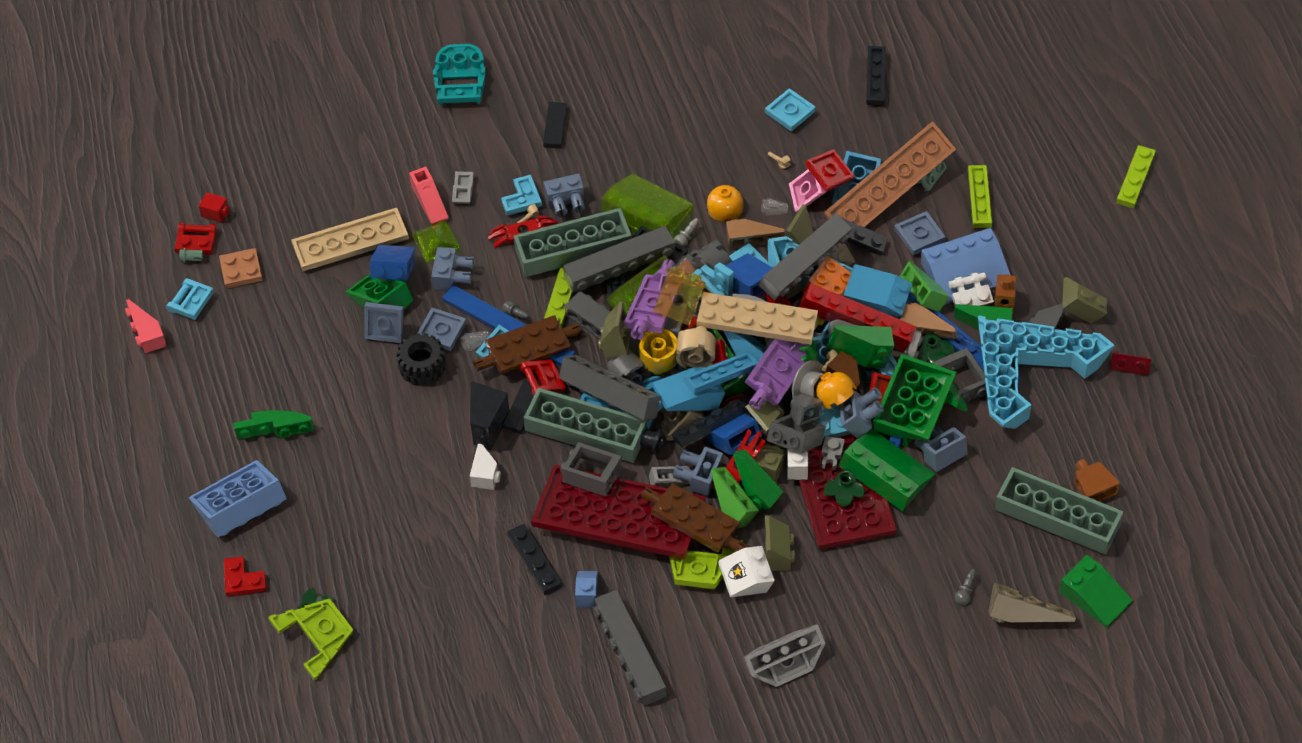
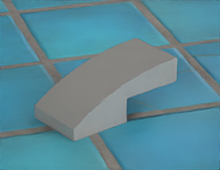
M455 171L452 203H471L474 172Z

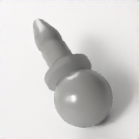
M698 218L691 221L684 231L681 230L680 234L674 237L675 243L684 248L687 246L688 240L691 239L689 235L696 228Z

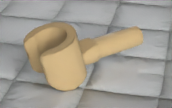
M772 152L768 153V156L778 162L781 169L791 166L789 156L786 155L780 158Z
M535 204L530 205L527 208L528 214L517 223L527 221L530 218L536 219L539 216L537 206Z
M834 349L825 356L828 361L822 367V371H826L827 365L838 355Z

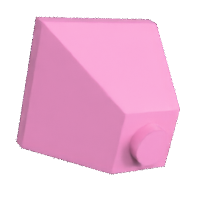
M809 169L789 183L796 213L802 204L807 207L825 193V190Z

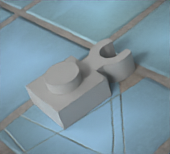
M825 436L822 448V457H824L822 468L825 469L827 463H832L833 470H836L837 459L841 460L845 439Z

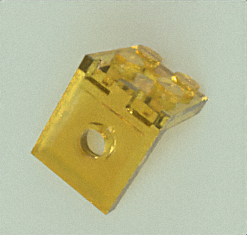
M671 266V268H666L663 274L666 278L653 312L689 325L706 282L701 281V276L693 273L687 275L683 273V269ZM677 294L683 297V303L680 306L674 305L672 301L673 297Z

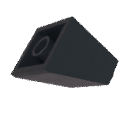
M474 381L470 384V425L473 445L478 446V444H482L485 449L491 450L503 429V424L510 411L507 392Z

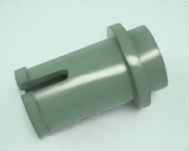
M184 248L179 252V259L184 263L186 261L202 262L203 250H186Z

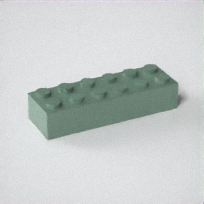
M621 208L514 235V244L525 277L562 268L563 265L630 240L632 236Z
M541 388L537 389L524 416V426L527 432L574 446L580 442L620 455L621 460L631 463L635 462L640 451L642 433L644 430H647V421L638 420L636 416Z
M1014 467L1011 468L996 497L995 504L996 511L1105 555L1121 525L1124 512Z

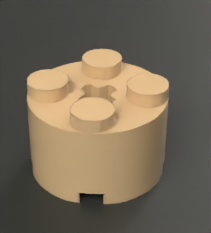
M704 326L680 331L678 333L676 351L678 364L684 368H687V366L700 368L711 366L715 360L716 339L714 335L707 331V328Z

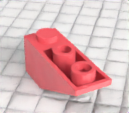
M427 167L410 172L411 187L431 225L449 219Z
M126 300L128 308H125L128 319L132 318L133 322H130L133 333L137 332L138 334L135 337L138 347H142L144 353L166 347L159 322L132 301Z

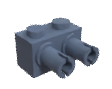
M579 174L543 181L549 209L555 208L556 216L561 217L560 211L565 216L567 214L565 205L569 204L573 205L574 212L579 213L578 206L581 212L585 210L583 203L585 201L584 187Z
M437 247L431 276L433 290L448 291L454 282L470 284L472 273L456 271L457 267L473 269L474 257L458 256L456 248Z
M876 387L864 396L853 389V395L839 405L842 427L856 438L872 429L871 419L884 411L882 404L877 401L882 398V394Z
M936 426V429L934 428L931 437L934 439L930 441L915 440V445L924 452V462L936 472L968 454L966 436L955 427L944 432L940 427Z
M704 447L700 455L683 450L680 461L696 467L694 470H690L676 465L673 477L689 481L691 491L708 496L714 483L711 470L721 467L723 453Z

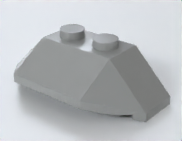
M818 624L765 644L744 656V660L752 677L777 687L813 671L826 643Z

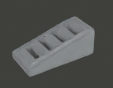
M676 466L651 467L649 473L650 484L669 488L672 483L678 487L689 485V481L677 477L673 478ZM681 466V467L690 469L689 466Z

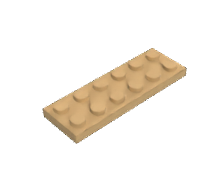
M394 208L298 237L291 241L301 269L306 271L375 250L378 245H391L409 239L398 209Z
M703 292L696 326L811 345L818 310Z

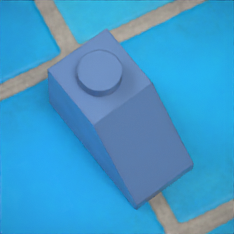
M598 571L577 572L575 589L576 608L595 607L594 598H597Z

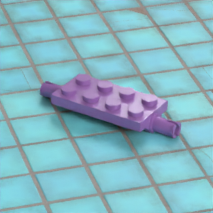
M664 260L661 269L654 275L646 274L624 320V328L633 329L631 336L634 339H637L639 335L638 340H641L645 331L662 333L682 288V280L675 279L671 275L675 267V263L672 260L669 263L668 260Z
M773 339L745 381L746 384L756 391L753 398L749 401L750 406L755 403L753 408L760 409L765 399L774 406L780 402L792 384L797 371L805 363L801 358L806 356L805 351H800L799 348L805 345L810 347L809 344Z

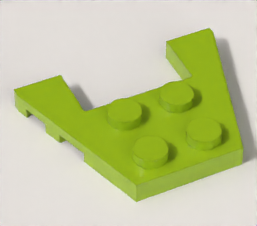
M727 547V549L723 548L722 554L688 551L685 559L669 556L675 585L715 589L723 578L718 563L719 560L735 553V551Z
M330 599L268 617V620L279 634L293 624L298 623L319 651V654L304 663V668L314 681L353 633V628Z

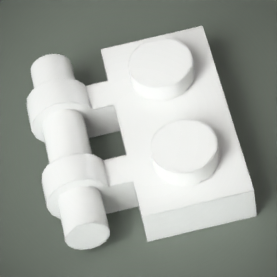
M976 272L972 273L971 276L957 277L955 280L948 282L950 289L957 288L958 291L951 295L954 306L955 304L976 306L993 304L994 301L989 285L981 286L980 281L986 280L985 273L978 274ZM973 284L974 288L964 289V285Z

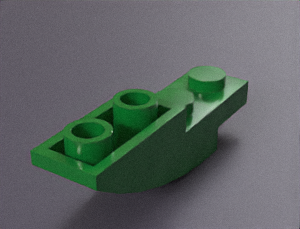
M283 410L252 412V419L233 423L237 440L267 435L275 432L276 438H285L290 435L314 431L311 416Z

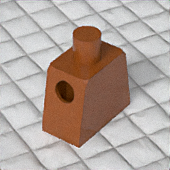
M999 274L996 281L994 307L1012 308L1013 318L1016 276ZM1007 299L1008 303L1006 305L1001 304V300Z
M1081 459L1075 464L1078 470L1075 472L1074 484L1079 494L1099 502L1118 494L1120 482L1101 462L1089 465L1086 459Z

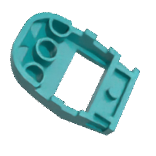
M451 44L438 51L433 76L439 106H442V103H481L485 86V67L483 54L477 46L472 44ZM478 78V84L443 85V80Z

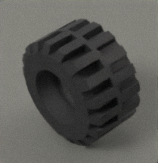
M417 333L416 336H408L407 340L404 339L402 344H399L396 355L399 371L404 380L407 382L410 380L411 384L414 385L415 383L419 385L427 383L428 385L431 384V381H437L438 376L441 377L443 375V371L446 369L444 347L435 336L431 335L429 337L426 333L424 335ZM419 357H428L425 361H414Z

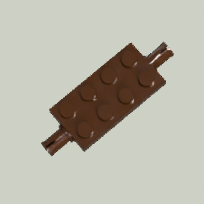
M553 315L491 337L485 341L489 351L488 356L473 360L474 368L478 372L492 366L498 368L500 374L520 368V365L525 361L542 360L570 350L571 345L568 339L581 335V328L578 327V323L562 328L556 316Z
M672 483L662 495L651 490L649 487L643 490L641 498L654 504L650 514L717 553L721 548L727 549L728 547L737 552L749 547V545L734 538L733 534L739 527V521Z

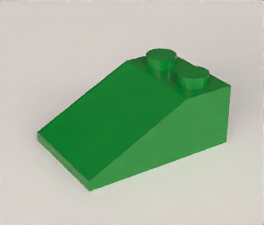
M370 274L345 291L350 298L363 308L365 303L369 302L401 306L405 309L413 301L405 282L370 278Z
M835 325L826 350L830 352L834 349L838 354L843 351L853 356L857 364L866 368H885L894 348L891 327Z
M1088 555L1061 579L1059 593L1106 628L1133 601L1106 569Z

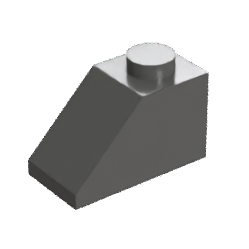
M1063 303L1038 311L1035 318L1031 317L1029 323L1053 326L1054 329L1058 330L1065 316V310L1062 309Z
M805 393L794 396L790 405V415L797 425L820 419L823 401Z

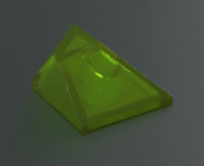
M446 220L411 233L425 261L435 258L437 247L460 249Z

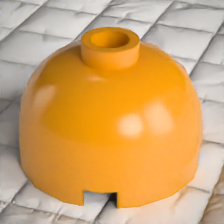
M721 185L713 189L707 199L709 215L714 220L720 222L740 217L743 212L741 193L730 185Z
M827 372L821 376L816 393L818 399L823 401V407L830 409L832 408L831 404L835 403L838 406L851 397L854 393L852 389L857 387L848 375L842 372Z

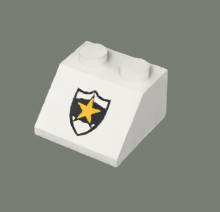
M762 546L743 548L718 562L730 597L767 593L774 582Z

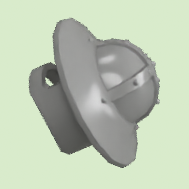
M809 360L799 368L791 384L793 398L805 393L818 399L816 389L821 381V376L826 373V371H822L823 365L821 363Z

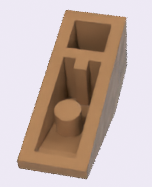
M747 219L726 221L729 250L740 249L748 243L753 247L768 245V239L785 236L783 228Z
M905 304L900 320L916 326V329L921 331V335L933 333L942 338L958 340L956 328L920 304Z

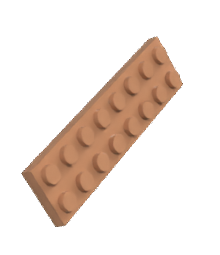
M932 121L823 214L829 219L837 213L841 218L865 227L954 152L956 148Z

